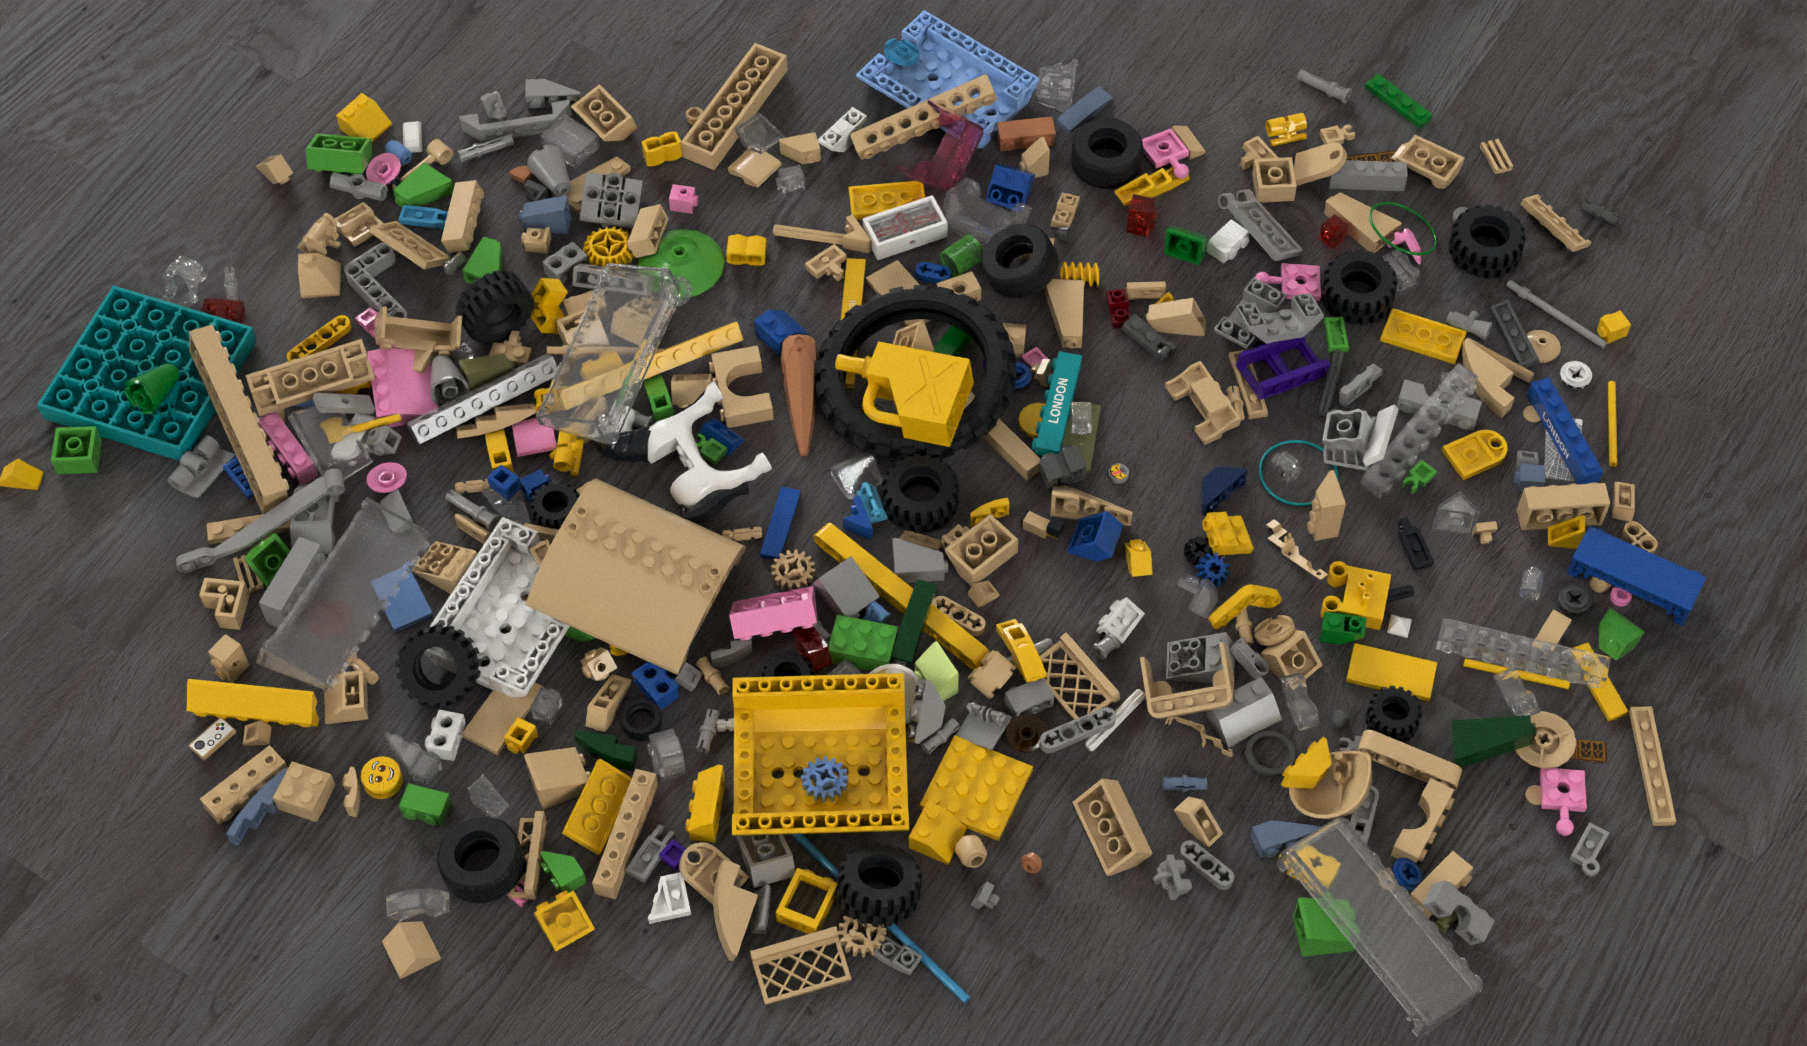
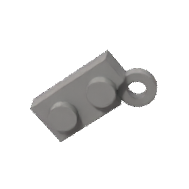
M1590 822L1569 859L1581 865L1584 874L1595 876L1599 872L1600 865L1595 859L1609 832ZM1591 864L1595 869L1589 870L1587 865Z

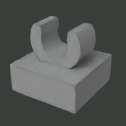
M986 882L980 886L971 906L976 909H980L984 905L990 909L996 906L1000 898L991 893L994 885Z

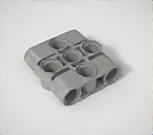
M586 172L579 221L598 223L604 228L607 225L609 229L613 228V226L633 229L638 217L643 180L623 178L615 172L608 175ZM602 181H605L604 187H602Z

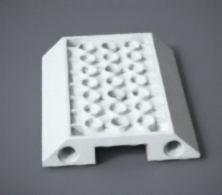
M502 517L430 627L442 624L443 627L450 625L454 626L456 631L459 629L464 631L465 634L463 636L466 638L471 637L474 641L471 643L473 648L477 647L479 650L477 659H481V662L483 660L490 661L488 666L478 667L481 673L476 682L491 690H496L511 698L527 695L570 626L525 606L526 601H523L522 598L525 595H529L539 570L529 548L543 541L540 540L537 531ZM503 628H511V631L509 633H501V630ZM431 647L423 653L439 667L456 674V662L453 656L445 649Z

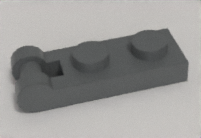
M1136 314L1130 317L1121 328L1160 361H1164L1168 356L1167 354L1172 353L1176 349V345L1172 341L1165 339Z

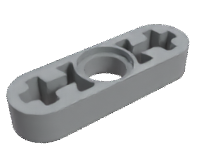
M1188 840L1182 843L1180 857L1184 862L1218 889L1227 890L1232 887L1234 873L1195 841ZM1186 849H1193L1194 853L1186 854ZM1210 861L1213 867L1209 870L1203 869L1201 862ZM1220 876H1221V877L1227 876V877H1228L1227 881L1224 880L1223 882H1221V881H1220Z

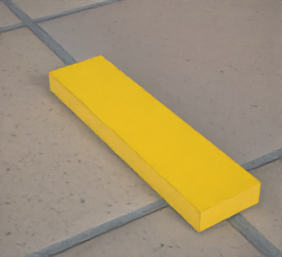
M1589 643L1569 649L1570 657L1607 721L1609 722L1627 715L1629 711Z

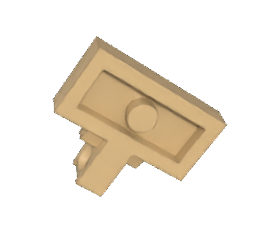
M1257 136L1243 143L1242 148L1247 153L1241 158L1240 166L1246 170L1254 165V159L1279 157Z
M833 244L806 262L805 269L816 279L826 274L827 276L831 275L839 282L844 278L841 263L847 260V257L841 249Z
M512 330L509 340H505L504 343L493 342L489 355L504 353L508 360L511 359L515 366L520 367L530 361L532 349L531 347L522 346L523 344L520 342L521 337L519 336L520 332Z

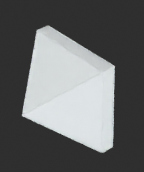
M1391 614L1387 633L1408 638L1412 619Z

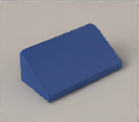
M717 419L703 423L699 433L704 435L706 441L713 438L726 446L728 449L726 455L732 454L744 442L741 436Z

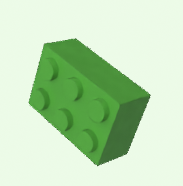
M316 133L306 147L307 169H314L317 172L326 170L334 173L349 172L353 175L363 174L372 160L371 138Z
M837 615L827 649L828 663L869 671L885 664H892L893 659H891L898 636V626Z

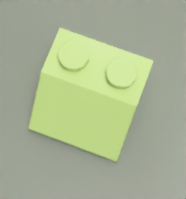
M936 641L915 662L914 673L919 679L930 680L944 701L958 694V672Z

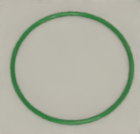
M1381 202L1371 208L1369 220L1372 228L1383 241L1393 248L1418 256L1427 255L1435 250L1437 246L1435 231L1428 221L1416 211L1393 202ZM1380 205H1394L1412 212L1423 220L1434 236V246L1431 250L1422 253L1411 252L1397 247L1384 238L1376 229L1372 220L1373 210Z

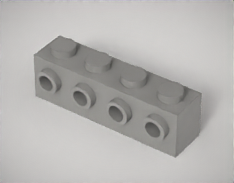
M1346 160L1339 171L1328 176L1329 189L1404 191L1407 181V162Z

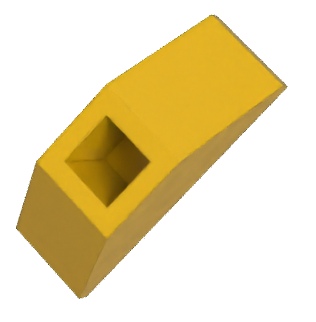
M1322 737L1318 742L1314 741L1307 749L1306 754L1301 753L1298 756L1294 766L1289 765L1282 774L1284 776L1281 783L1283 787L1314 789L1326 777L1332 763L1325 737Z

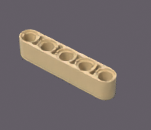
M1365 730L1363 732L1357 751L1368 753L1372 761L1428 783L1430 778L1454 789V791L1457 790L1462 773L1460 766L1376 731Z

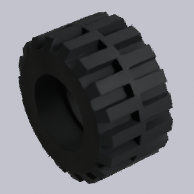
M557 481V484L549 482L547 486L545 484L542 485L541 490L537 489L535 495H532L530 503L535 525L560 529L580 496L576 488H570V484L565 483L563 485L562 482ZM555 506L566 507L561 512H548L549 509Z
M785 652V655L778 653L776 658H769V663L766 662L764 664L761 676H814V669L810 661L806 662V657L803 655L799 657L798 653L794 652L791 655L790 652Z
M1390 686L1389 689L1383 687L1381 691L1377 690L1370 699L1365 719L1366 724H1368L1367 729L1400 742L1403 740L1407 742L1410 740V737H1414L1418 730L1422 717L1421 702H1417V696H1412L1410 690L1404 691V687L1399 686V689H1396L1395 686ZM1394 710L1399 712L1404 719L1392 720L1383 712Z

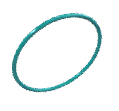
M1303 440L1283 441L1269 448L1259 464L1260 481L1266 491L1275 499L1289 505H1312V502H1289L1271 492L1262 477V464L1268 453L1283 444L1303 443L1311 445L1322 452L1324 449L1314 443ZM1333 465L1338 480L1337 466Z

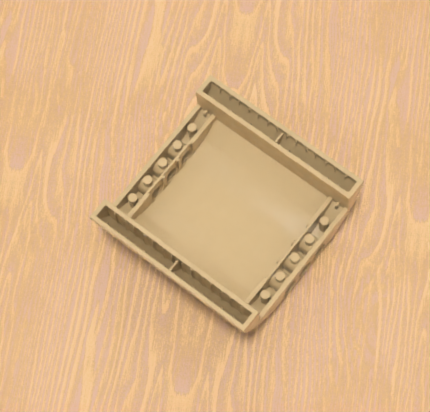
M593 479L585 487L553 539L533 581L525 606L678 675L687 659L689 647L733 566H737L740 562L746 546L599 479Z

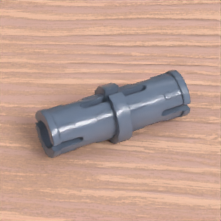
M1182 775V777H1163L1162 788L1163 791H1206L1207 778L1188 777L1187 775Z

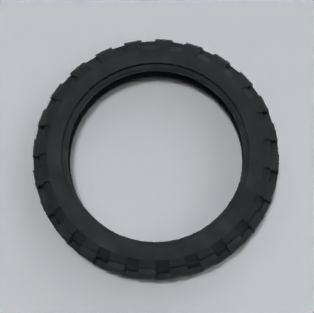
M914 285V289L905 290L903 286L889 289L890 293L884 295L877 293L866 298L864 304H856L829 331L827 340L823 341L819 350V358L815 367V387L820 407L830 426L843 437L844 441L854 448L864 450V453L878 459L880 457L888 458L891 462L902 461V458L908 455L909 457H914V454H920V456L928 454L932 455V458L940 457L944 459L956 455L955 452L962 448L966 450L976 444L982 435H987L997 425V420L1004 416L1010 405V398L1014 394L1017 372L1016 358L1008 332L1003 324L995 318V314L986 306H980L975 299L966 294L958 295L954 293V290L944 287L930 289L929 285ZM915 319L936 320L962 330L976 342L986 360V374L978 394L963 410L951 446L946 447L904 438L901 428L875 422L860 411L852 402L846 390L845 380L847 371L836 370L835 368L838 354L853 357L854 353L866 339L889 325Z

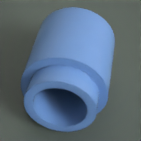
M391 140L385 145L384 151L396 155L401 162V166L407 165L411 161V151L399 141Z

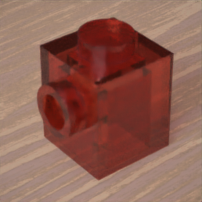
M1334 214L1321 225L1319 239L1334 249L1346 239L1348 224Z

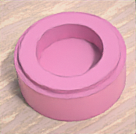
M1613 587L1610 593V600L1617 606L1628 605L1632 598L1631 593L1617 587Z

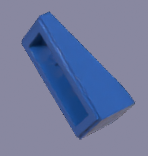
M237 456L223 465L225 474L248 499L254 494L251 487L246 489L249 483L247 480L244 481L246 476Z

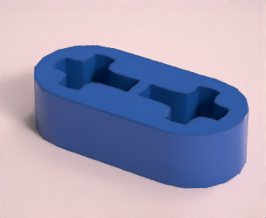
M920 262L916 266V277L921 281L937 284L951 279V270L946 266Z

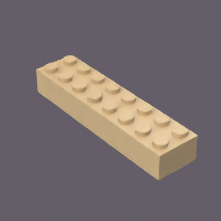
M754 43L681 141L682 157L715 170L787 72V55Z

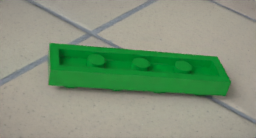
M1379 73L1366 82V89L1420 129L1432 120V113Z

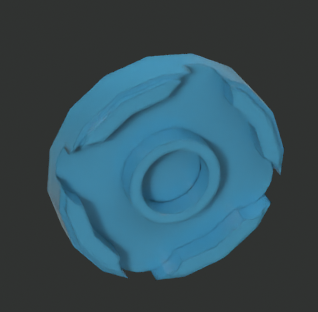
M897 38L888 40L884 46L883 53L885 56L898 65H915L920 56L918 48L905 39L897 41Z

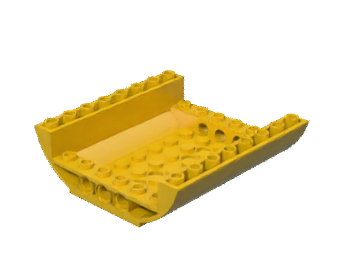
M904 673L733 678V836L909 831ZM824 756H827L828 761L836 758V764L843 763V769L848 771V783L846 784L847 790H841V797L835 795L834 801L826 798V802L823 803L822 798L814 801V795L807 796V790H803L801 778L795 777L794 773L798 770L803 771V768H808L809 761L814 764L817 757L820 761H823ZM865 768L870 773L867 776H861L858 774V771ZM775 771L784 773L783 777L779 779L774 778L772 774Z

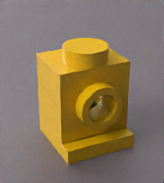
M517 717L504 736L507 749L515 754L518 752L524 754L533 740L538 737V732L535 725Z

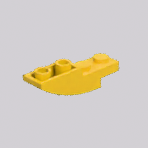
M1016 619L996 624L998 634L1011 652L1012 661L1025 681L1028 683L1047 677L1040 656L1022 623L1019 624Z

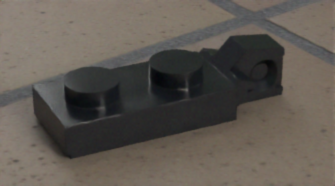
M1408 517L1401 518L1398 524L1400 529L1398 535L1413 570L1416 571L1433 566L1434 560L1420 529L1416 528V526L1412 527Z

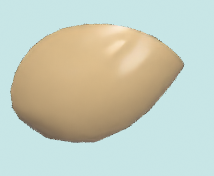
M1360 751L1331 752L1332 765L1326 777L1314 789L1289 788L1293 804L1303 814L1314 818L1332 820L1352 814L1360 808L1370 791L1372 783L1370 755Z

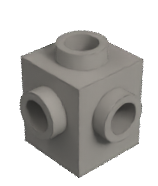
M389 426L376 427L370 431L365 445L378 456L395 454L402 436Z

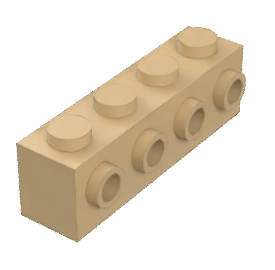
M476 180L455 183L441 239L448 253L470 250L474 229L477 226L478 213H480L481 200L484 197L483 189L480 188Z
M269 745L200 798L205 810L219 825L229 821L236 812L246 806L250 799L269 780L287 767L286 762Z

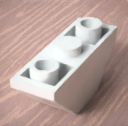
M852 107L818 139V143L831 151L845 152L853 144L850 134L862 129L867 115Z

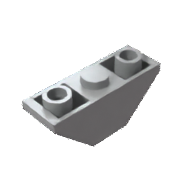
M918 679V683L915 685L914 704L910 708V725L906 729V742L919 744L942 727L946 707L932 682Z

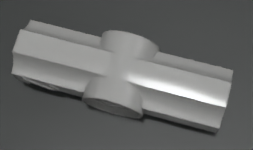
M333 172L330 177L329 184L331 188L352 193L354 198L362 199L367 197L382 201L387 197V185L365 180V177L361 174L350 176Z

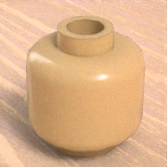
M976 835L963 836L955 846V852L965 867L976 868L985 861L987 850L981 839Z

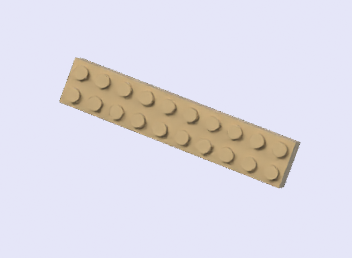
M213 325L189 331V352L262 514H266L289 498L287 490H289L288 482L286 479H282L280 474L282 470L280 464L273 459L274 452L271 445L267 446L266 434L263 428L260 429L258 426L259 419L256 412L252 413L251 401L243 393L244 386L240 379L237 380L235 376L237 374L236 368L228 360L229 353L227 348L221 345L222 339L219 331H215Z

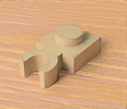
M1338 125L1320 129L1319 135L1324 144L1331 142L1344 144V139H1354L1355 132L1349 133L1351 125H1345L1342 129H1339Z

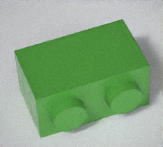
M408 783L399 807L402 815L409 820L419 819L429 825H444L452 801L449 793Z

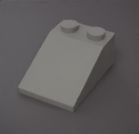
M783 834L735 836L748 876L754 888L786 880L794 876L793 855Z

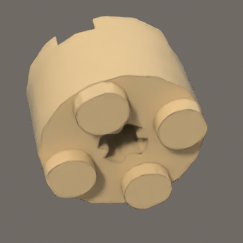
M994 650L990 653L988 652L981 660L983 665L977 669L975 668L968 676L970 683L988 699L994 696L993 692L996 689H1001L1013 674L1012 671L1016 669L1010 661Z

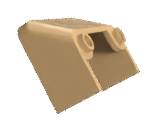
M384 306L375 316V339L380 349L390 350L393 347L428 351L419 338L437 342L438 346L434 347L433 352L439 353L438 355L450 356L451 353H454L460 347L462 316H457L451 324L386 316L387 307Z
M1219 642L1223 670H1219L1214 674L1213 687L1175 694L1172 693V688L1168 683L1164 681L1154 682L1151 662L1145 657H1140L1147 707L1150 715L1156 719H1164L1229 706L1233 701L1234 675L1229 647L1224 642Z

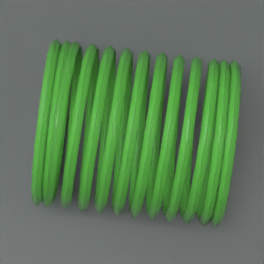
M966 235L941 252L940 259L943 266L948 268L950 266L955 271L951 270V275L957 277L980 263L984 250L973 236ZM974 244L977 246V248H978V250H979V252H980V256H979V253H978L976 247L974 246Z

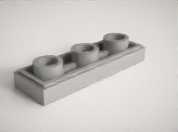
M314 393L312 397L318 412L373 414L375 411L369 395Z

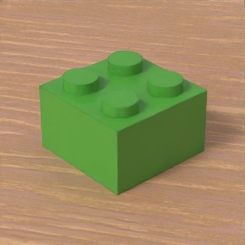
M96 426L56 428L51 462L57 474L98 473L102 438Z

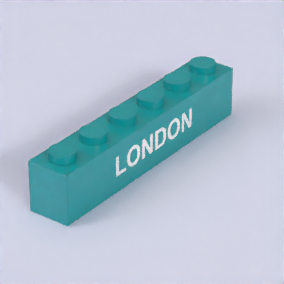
M1059 351L1057 359H1053L1052 370H1054V373L1049 375L1048 386H1050V389L1046 390L1044 395L1046 406L1041 407L1040 417L1042 422L1037 423L1036 433L1038 438H1034L1032 443V450H1035V454L1040 459L1047 453L1052 452L1056 455L1061 452L1081 370L1082 355Z

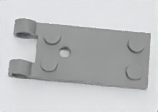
M1250 189L1240 190L1236 195L1237 201L1232 193L1221 194L1218 197L1219 207L1222 209L1228 208L1234 215V218L1246 228L1274 261L1301 255L1303 249L1255 198Z

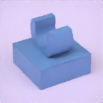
M875 601L870 603L863 619L885 624L889 620L891 613L887 612L882 605Z

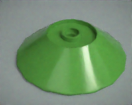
M676 229L663 232L656 254L639 257L637 268L638 272L654 274L653 292L667 298L685 299L698 296L712 288L722 276L725 261L721 248L710 236L697 230Z

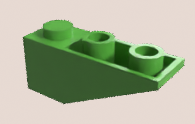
M660 373L643 380L655 422L674 416L672 403L662 374Z

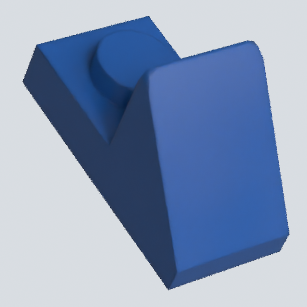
M861 496L852 497L853 505L850 506L852 516L843 518V528L866 539H873V528Z

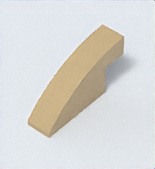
M1466 339L1461 355L1468 380L1480 399L1495 414L1502 418L1511 410L1514 397L1504 389L1511 383L1514 372Z
M724 859L719 866L715 880L714 917L724 952L728 960L733 961L738 955L758 895L734 886L740 865Z

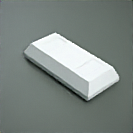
M419 121L403 123V145L411 153L423 152L422 127Z

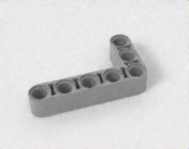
M381 242L345 266L344 271L348 284L372 309L379 312L384 306L387 307L386 316L408 318L406 310L374 279L375 276L395 263L396 257L392 247Z

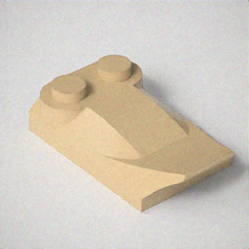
M1414 135L1409 142L1402 144L1391 157V159L1397 162H1407V168L1431 179L1433 186L1439 189H1444L1451 184L1459 173L1465 158L1417 135Z

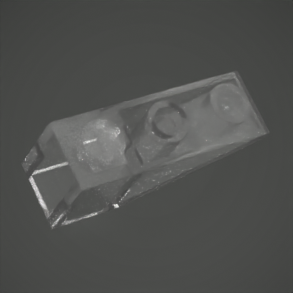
M385 732L384 736L388 746L410 779L429 788L443 768L440 757L432 751L426 752L414 742L410 744L404 741L398 734L394 733L392 735Z

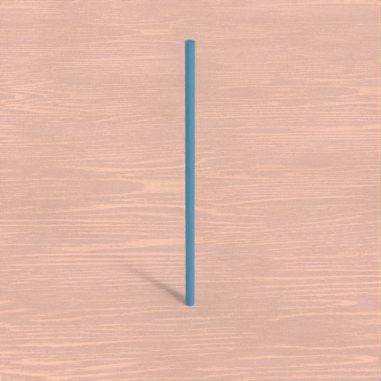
M791 834L836 879L838 878L839 869L803 834ZM895 923L886 927L903 944L923 956L921 962L964 1004L969 1001L970 996Z

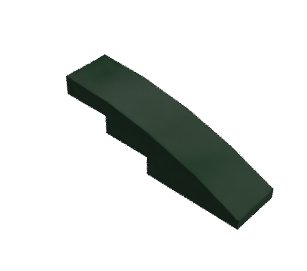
M917 579L900 626L891 659L912 664L930 613L937 584Z

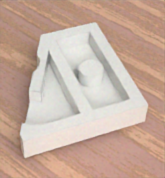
M680 872L660 877L658 891L655 894L653 907L648 916L649 924L691 915L684 878Z

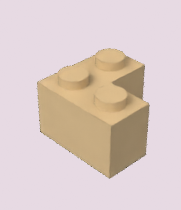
M204 578L199 594L204 607L216 609L215 618L220 628L240 630L250 597L246 583L244 581Z

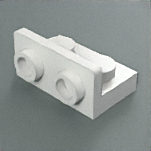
M1127 597L1120 601L1116 600L1110 606L1111 612L1101 618L1098 623L1100 626L1096 630L1099 634L1102 632L1106 634L1111 633L1116 637L1120 645L1123 644L1145 614Z

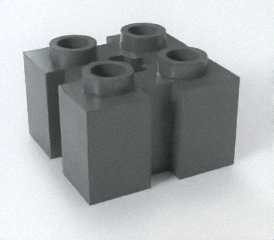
M1072 445L1065 446L1061 449V453L1056 455L1052 452L1042 456V459H1039L1040 473L1049 493L1052 492L1054 485L1073 484L1086 479V464L1077 445L1073 447Z

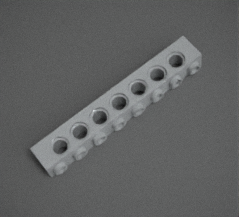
M545 354L407 422L406 425L414 441L421 444L560 375V371L553 356Z

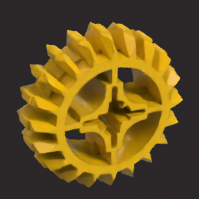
M606 225V228L603 230L599 228L598 232L592 231V236H587V241H584L583 252L587 255L590 265L621 269V267L626 268L627 263H631L632 258H634V254L629 250L627 244L630 238L628 231L624 232L622 228L616 230V227L613 226L612 229H609Z

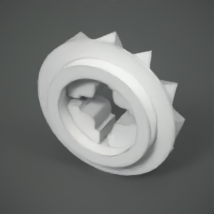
M1579 361L1565 363L1560 371L1561 381L1566 382V386H1573L1574 389L1577 387L1583 389L1585 385H1589L1592 379L1590 368ZM1580 372L1579 377L1572 378V375Z

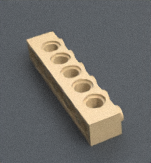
M639 769L634 771L592 882L594 892L597 895L616 899L626 873L625 870L631 860L658 787L657 777L654 773Z

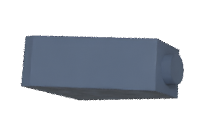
M568 196L525 203L524 209L519 213V221L522 222L523 230H527V228L545 229L550 227V233L568 235L572 220Z

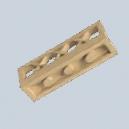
M535 811L534 818H520L518 831L520 844L522 847L528 842L531 844L529 853L525 855V862L528 863L527 871L520 879V881H525V892H515L514 888L509 892L510 899L516 897L536 900L541 868L539 863L542 861L540 853L543 852L547 826L544 811ZM525 825H533L532 834L529 836L524 832Z

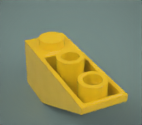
M504 428L486 433L485 439L492 471L502 465L514 473Z

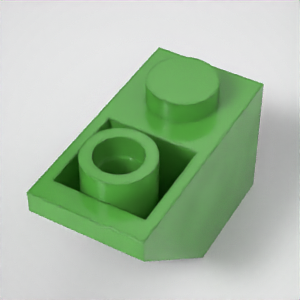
M547 851L540 853L542 861L539 864L545 874L549 873L552 879L550 881L556 891L560 889L561 892L567 890L570 893L587 883L585 874L574 857Z

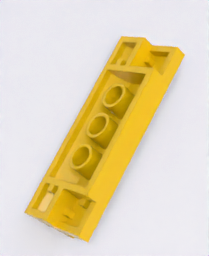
M188 679L187 711L193 712L197 716L205 717L209 715L218 718L222 717L223 719L227 717L237 718L241 721L262 720L265 723L277 722L281 725L296 724L302 727H318L317 699L313 691Z

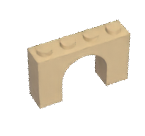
M758 345L711 354L712 362H709L710 373L715 374V378H712V381L715 382L723 396V399L717 402L718 405H722V409L719 410L721 421H725L726 426L731 428L774 420L769 393L738 396L728 389L729 384L734 379L762 372Z

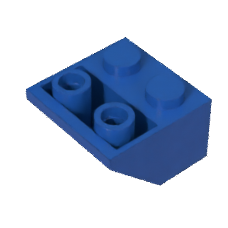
M996 164L985 201L1021 212L1031 192L1035 174L1004 164Z

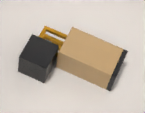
M1028 510L1021 519L1022 529L1044 539L1049 536L1057 540L1065 526V521L1053 516L1051 520H1048Z

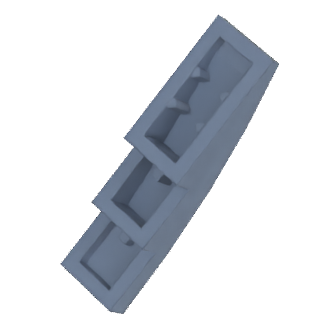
M1099 86L1065 111L1056 120V124L1070 135L1077 127L1080 128L1087 120L1090 121L1113 97Z
M287 767L269 780L238 814L226 833L230 843L239 846L248 828L257 830L266 812L275 814L277 806L273 796L288 770Z

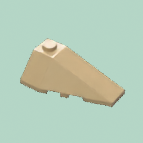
M1065 485L1053 486L1050 517L1078 520L1082 517L1108 511L1123 525L1131 526L1132 511L1076 488Z

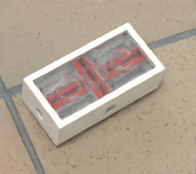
M933 195L863 218V229L871 239L872 251L877 260L948 237V222Z

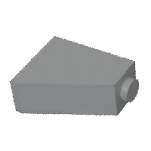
M892 538L894 574L906 583H915L917 579L926 582L944 581V575L948 573V560H944L943 552L899 538Z

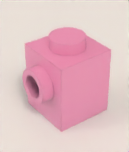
M673 184L669 196L670 211L692 214L694 206L697 207L699 200L695 187Z

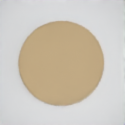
M1533 405L1524 409L1523 416L1527 421L1539 422L1541 420Z
M1532 785L1528 787L1525 793L1527 801L1533 805H1541L1540 786Z

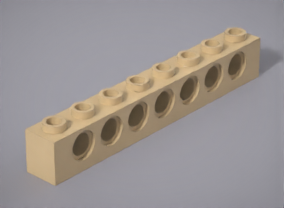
M984 74L853 132L850 136L860 159H869L874 154L888 151L897 144L906 143L908 139L922 136L931 129L940 128L949 121H956L965 114L974 113L977 109L989 106L998 99L987 74ZM975 94H979L978 97L972 98ZM941 109H945L944 112L938 113ZM923 117H928L926 120L921 121ZM889 132H893L892 135L887 136Z

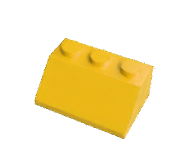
M716 765L699 772L698 779L693 781L692 793H695L694 800L690 799L689 812L692 813L691 818L686 820L685 831L689 832L690 840L716 843L726 785L723 765Z

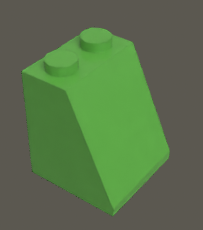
M1304 897L1297 899L1293 920L1301 957L1355 950L1356 944L1359 942V933L1357 929H1354V911L1349 908L1348 901Z

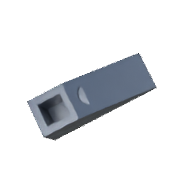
M1271 820L1253 826L1250 838L1260 859L1264 857L1272 858L1278 855L1279 852L1285 850L1293 851L1300 844L1316 843L1321 838L1323 828L1322 826Z

